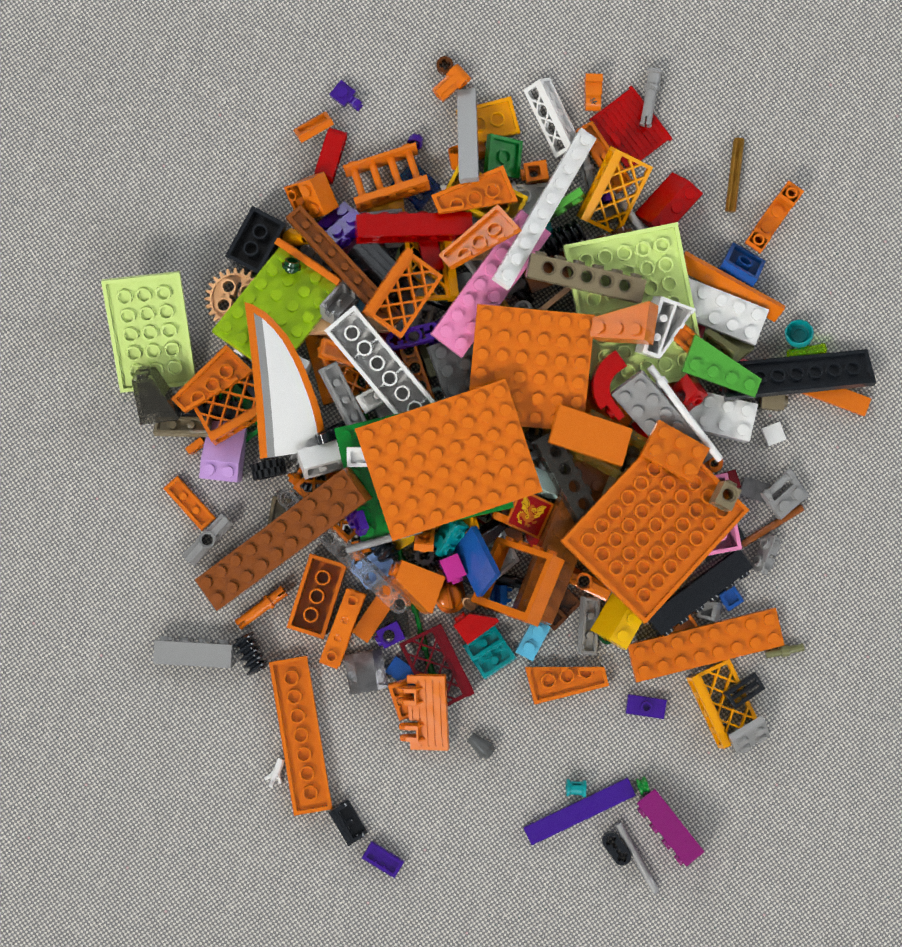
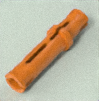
M279 586L270 595H265L263 600L235 619L236 624L240 625L239 628L241 630L244 629V627L268 609H273L276 603L288 596L286 590Z

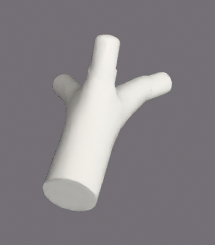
M278 758L272 772L264 777L265 780L271 778L270 788L273 787L276 779L279 784L282 783L281 770L285 762L283 759Z

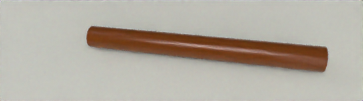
M801 504L796 506L782 520L775 519L741 541L742 549L803 512V506Z

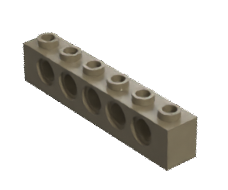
M535 251V254H530L525 278L636 304L642 303L647 281L642 279L640 274L630 273V276L624 275L623 271L612 268L611 271H607L601 265L593 264L590 267L586 266L584 261L573 260V262L566 261V257L558 255L551 258L547 257V253ZM544 263L552 265L553 270L551 273H546L543 270ZM564 267L571 269L572 274L569 278L564 277L562 274ZM583 271L590 274L589 282L582 280L581 274ZM602 276L609 278V285L607 287L603 286L600 282ZM621 280H625L628 283L626 291L621 290L619 287Z

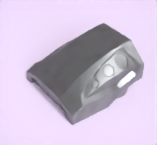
M382 648L344 655L350 694L388 687Z

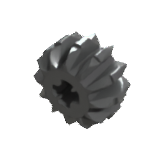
M413 544L409 545L412 552L406 551L407 555H411L407 562H413L412 564L430 570L429 564L432 566L436 565L433 561V558L439 559V556L434 555L437 550L436 548H434L433 552H426L424 554L426 557L423 559L419 558L421 556L419 555L420 551H415Z

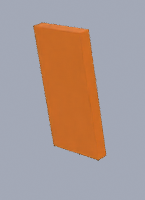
M558 405L548 443L621 467L624 463L633 429L563 405Z

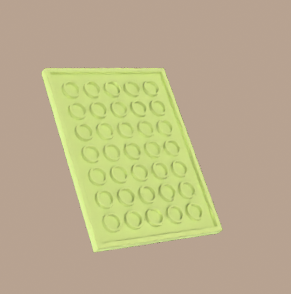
M678 222L563 245L566 261L580 260L590 267L593 264L604 266V270L611 271L613 268L622 270L624 275L630 276V273L642 275V279L647 280L642 303L652 301L653 296H662L694 308ZM567 267L568 275L570 277L572 272L571 269ZM583 271L581 274L584 282L590 281L591 277L588 272ZM602 276L600 279L601 284L607 287L609 285V278ZM625 280L620 281V289L623 291L628 289V283ZM571 288L576 313L592 314L596 317L637 305L636 303ZM694 312L685 324L700 337ZM593 339L589 370L590 385L595 367L612 350L618 352L627 366L613 377L610 384V394L641 369L655 382V379L647 370L652 364L661 376H665L668 383L679 381L687 374L681 372L687 352L673 341L662 357L656 359L634 352L637 344L599 342Z

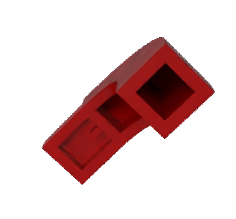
M612 350L599 361L593 371L590 387L592 399L597 409L601 410L606 407L605 412L609 418L619 421L625 415L611 397L610 384L613 377L627 365L616 350Z

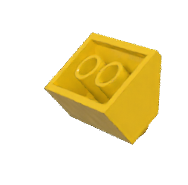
M611 593L590 631L622 650H627L642 622Z

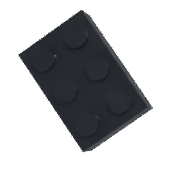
M252 206L225 257L228 261L257 275L277 250L278 246L274 242L277 238L283 239V234L288 229L287 224Z

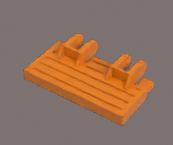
M446 674L407 675V684L415 685L398 686L397 692L414 693V697L398 698V703L400 705H408L409 721L417 722L400 723L399 729L415 730L416 734L400 735V740L410 742V750L448 751L450 747Z

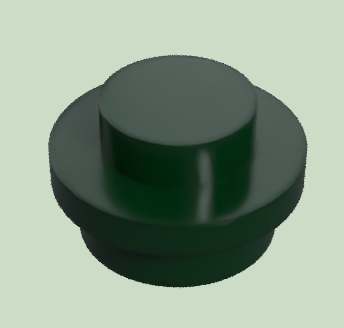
M292 257L285 258L282 268L287 273L295 274L301 270L300 260Z

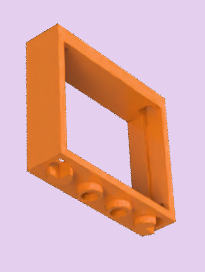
M505 536V539L497 537L490 553L499 571L509 548L546 559V562L525 612L489 600L495 582L482 597H477L474 592L471 602L538 627L565 560L557 557V552L548 549L547 552H544V548L537 545L530 547V544L519 540V543H516L515 539Z

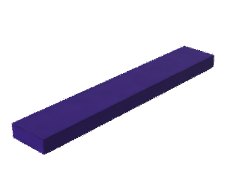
M626 777L523 828L531 845H534L636 796L629 779Z

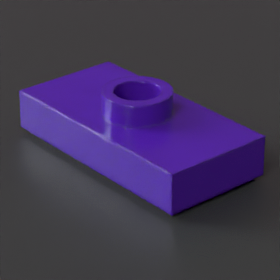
M628 694L625 713L664 719L667 700Z
M374 841L370 842L361 857L393 878L396 877L405 860Z

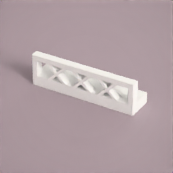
M543 78L537 80L523 91L555 158H559L565 154L577 133L551 79ZM535 88L539 92L538 100L534 99L531 93ZM541 105H544L547 109L546 117L542 116L540 112ZM549 122L554 123V134L548 129ZM558 139L562 140L565 147L560 151L556 146Z

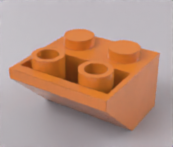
M324 171L284 187L293 210L301 205L312 218L324 216L339 207Z

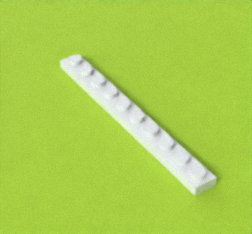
M583 128L578 130L523 224L521 232L516 236L491 279L506 290H509L597 139Z

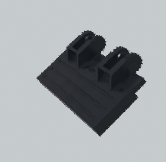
M380 243L355 244L347 254L377 287H379L396 262V259ZM411 276L413 286L421 285L413 276ZM400 277L398 280L400 288L409 287L408 277ZM410 290L401 291L403 302L411 298ZM397 292L389 293L388 299L391 302L398 303Z

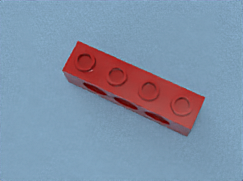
M689 374L682 377L671 388L689 412L695 406L701 404L708 395L698 379ZM634 421L632 423L633 428L640 439L646 442L649 436Z

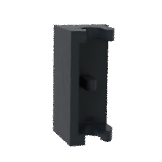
M349 799L329 811L330 816L348 846L360 840L368 833Z

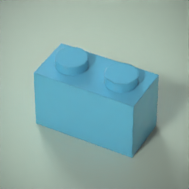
M541 622L538 627L529 624L515 652L533 661L551 627Z

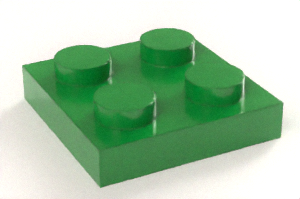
M487 134L483 173L503 165L508 178L519 179L523 141L495 134Z

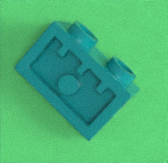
M463 520L443 524L434 536V546L437 549L435 554L440 557H449L453 554L455 547L465 536L469 526Z

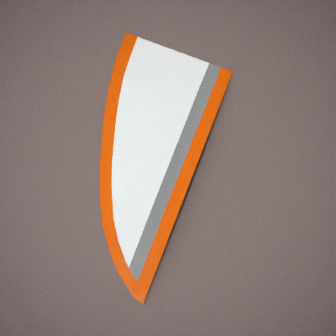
M245 302L260 459L296 454L297 450H301L304 447L318 445L315 434L324 430L323 420L311 382L297 351L287 334L266 312L253 304Z

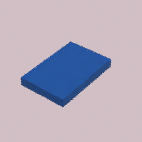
M471 526L455 547V553H458L467 574L466 576L476 596L482 597L501 573L478 527Z

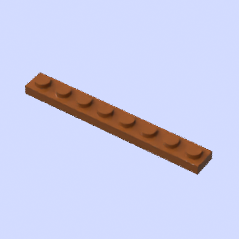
M299 205L286 216V220L366 305L378 287L308 212ZM395 306L390 307L392 317L402 316ZM379 308L376 315L382 319L388 318L387 308ZM402 319L393 320V325H397Z

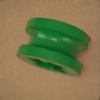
M645 776L641 780L635 779L641 796L644 792L650 793Z

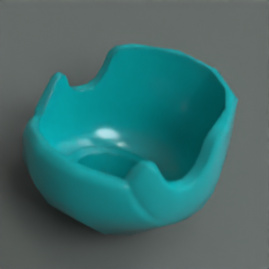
M794 320L785 328V339L792 347L803 348L813 340V326L807 321Z

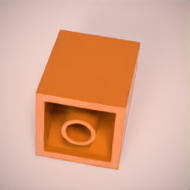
M403 560L391 564L388 575H390L389 581L421 613L432 614L445 576Z

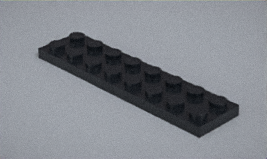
M868 349L739 361L740 365L762 379L756 397H751L723 386L721 388L724 401L869 387L875 386L876 379Z

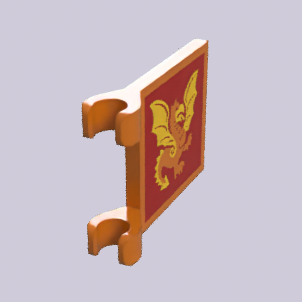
M531 495L514 501V508L510 509L508 516L500 512L493 513V519L539 539L554 504L536 495Z

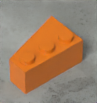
M651 301L592 317L590 337L599 342L653 345L659 306Z

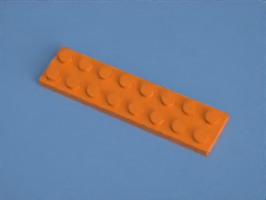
M773 607L673 632L667 636L662 635L629 644L627 649L634 679L637 683L784 646V640L777 611Z
M308 655L269 662L294 816L331 810L333 807Z

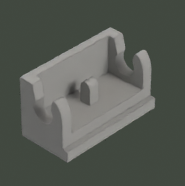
M342 280L320 304L322 319L330 324L334 323L351 307L356 306L359 299H357V295L352 290L348 289V286Z

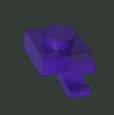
M342 80L329 94L332 99L344 108L349 104L359 112L363 107L362 102L354 97L356 91Z

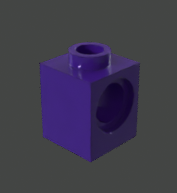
M397 620L376 630L377 635L374 636L378 645H383L384 649L406 638ZM386 630L393 631L395 634L394 639L386 640L384 632Z

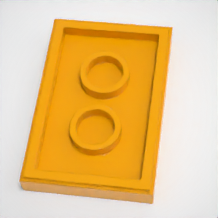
M511 96L477 105L478 142L486 143L487 134L510 137L521 133Z

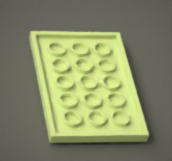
M180 271L102 279L101 284L120 393L184 386L196 374Z

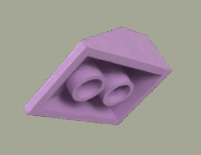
M213 420L211 431L218 427L220 421ZM247 428L216 446L209 437L205 438L199 478L228 482L242 481Z

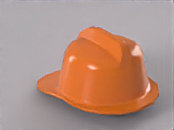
M438 570L436 572L437 574L444 576L441 571ZM444 580L436 602L441 611L456 613L463 608L462 600L465 598L463 582L461 581L453 585L452 582L447 583Z

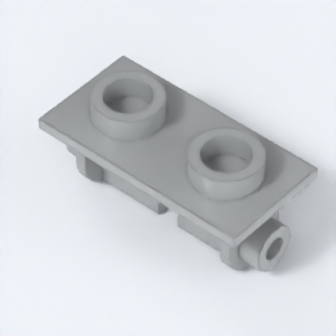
M768 534L763 536L758 552L753 559L752 570L765 575L771 571L774 559L769 557L770 554L773 556L777 555L781 546V539Z

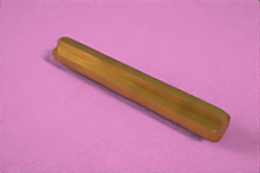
M739 137L733 141L725 211L730 213L736 211L744 149V139Z

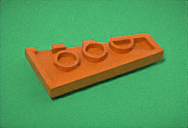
M503 165L479 175L478 182L459 183L431 195L438 214L518 202Z
M497 204L444 249L439 256L453 270L520 233L521 229Z
M225 345L171 400L186 414L251 375L253 370Z
M525 667L534 705L609 686L605 667Z

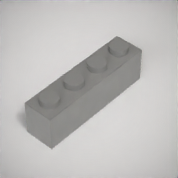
M160 636V639L154 641L153 664L232 668L234 644H229L230 640L221 639L218 640V643H212L210 639L199 638V642L191 641V638L179 637L178 641L172 640L170 636Z

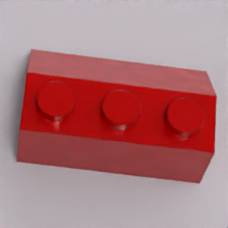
M672 172L635 214L648 228L679 222L700 199L703 193L689 180Z
M461 612L454 618L453 626L468 645L497 624L499 620L496 616L473 612L465 614Z

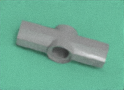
M221 513L199 535L197 540L182 556L191 565L195 566L211 548L216 546L218 541L234 523ZM207 534H210L213 538L210 545H206L203 540Z

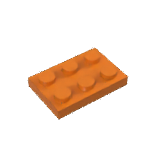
M657 420L640 455L685 481L693 483L710 448L663 421Z

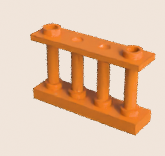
M416 142L407 143L399 148L358 161H351L343 165L346 178L352 176L358 196L353 199L358 213L431 190L427 174L420 175L414 156L419 155ZM407 159L413 178L403 182L396 162ZM389 165L395 183L388 187L383 186L378 171L379 167ZM371 171L376 191L365 193L360 173Z
M352 588L346 589L319 663L338 669V666L340 667L367 594Z

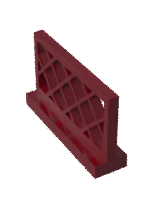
M441 623L399 643L414 675L418 673L426 674L430 663L441 666L438 674H441L443 667L451 670L452 677L450 681L446 680V683L449 684L447 698L452 699L447 702L448 706L475 694ZM431 632L435 637L433 647L422 643L424 636ZM411 642L419 644L416 655L408 653L405 645ZM436 643H438L440 649L435 648ZM421 645L432 649L429 660L418 656ZM434 650L442 652L444 656L442 664L431 661ZM416 659L428 662L424 673L416 670L414 666ZM453 678H455L457 684L452 682ZM451 685L459 687L462 695L456 698L448 696Z

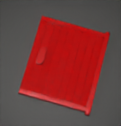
M630 86L628 91L590 118L589 121H593L609 147L612 146L642 161L668 140L671 141L673 139L654 113L651 127L647 128L646 123L645 127L639 125L644 100L634 87ZM622 156L621 163L625 168L630 167L628 159Z

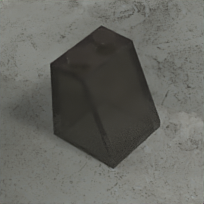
M139 367L133 376L132 385L140 425L179 420L182 410L171 400L175 394L156 367Z

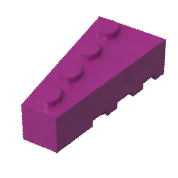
M656 789L637 802L639 806L637 811L643 818L646 816L651 821L649 826L655 834L660 832L663 836L662 843L668 850L670 848L674 850L676 855L673 857L680 866L683 864L686 867L705 853Z

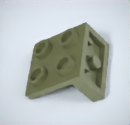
M710 328L704 331L703 340L737 363L754 350V346L727 335H721L719 332L716 333Z

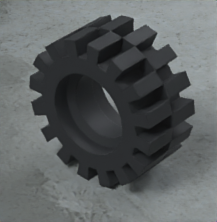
M284 458L250 465L253 481L287 474Z

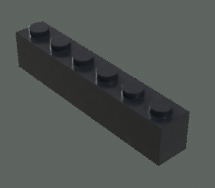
M741 550L732 551L671 596L648 621L649 625L657 636L669 635L674 631L672 627L676 624L682 625L689 620L688 616L694 612L696 614L704 608L703 604L707 601L713 602L720 596L718 593L722 590L727 591L735 585L734 581L738 578L742 580L750 574L749 570L753 566Z

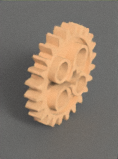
M234 268L233 273L226 269V275L219 272L221 278L213 277L215 283H208L212 289L205 291L210 295V297L204 298L205 301L210 302L205 307L212 309L208 314L210 316L216 315L213 319L215 322L219 321L233 305L232 297L235 298L237 295L238 284H242L238 291L239 297L254 279L252 278L251 271L245 275V269L243 268L240 273H238L237 268ZM228 283L234 284L231 292L224 290L225 285ZM222 302H229L227 310H220Z

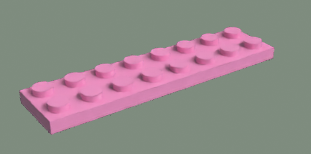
M521 209L513 218V221L521 229L529 215ZM544 229L531 253L535 254V251L541 249L551 235L548 230ZM518 234L490 250L430 333V335L460 358L464 356L474 342L477 304L500 306L527 268L529 257L509 290L504 289L491 280Z

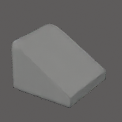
M707 601L703 604L704 608L696 616L697 618L717 622L720 620L723 604Z

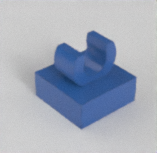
M494 585L490 594V600L507 605V602L512 601V599L507 598V591H512V588H507V585Z

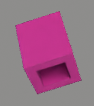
M458 553L438 561L447 583L452 582L454 585L463 581L462 577L467 575Z

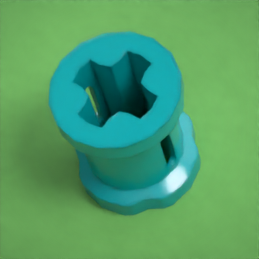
M566 779V796L582 795V797H586V780L579 782Z

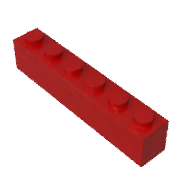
M402 211L398 214H390L389 212L370 214L363 212L356 215L355 218L356 244L455 241L473 225L472 212L458 211L438 214V212L428 213L427 211H419L417 213Z

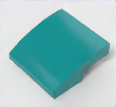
M495 625L468 645H463V648L485 680L517 659Z

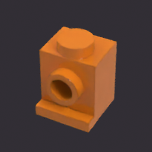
M546 159L523 163V169L520 170L521 181H525L526 185L547 183L549 181ZM536 172L537 176L531 177L530 173Z

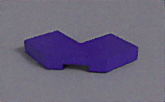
M356 510L346 519L350 528L356 529L355 533L360 537L366 535L369 525L363 510Z

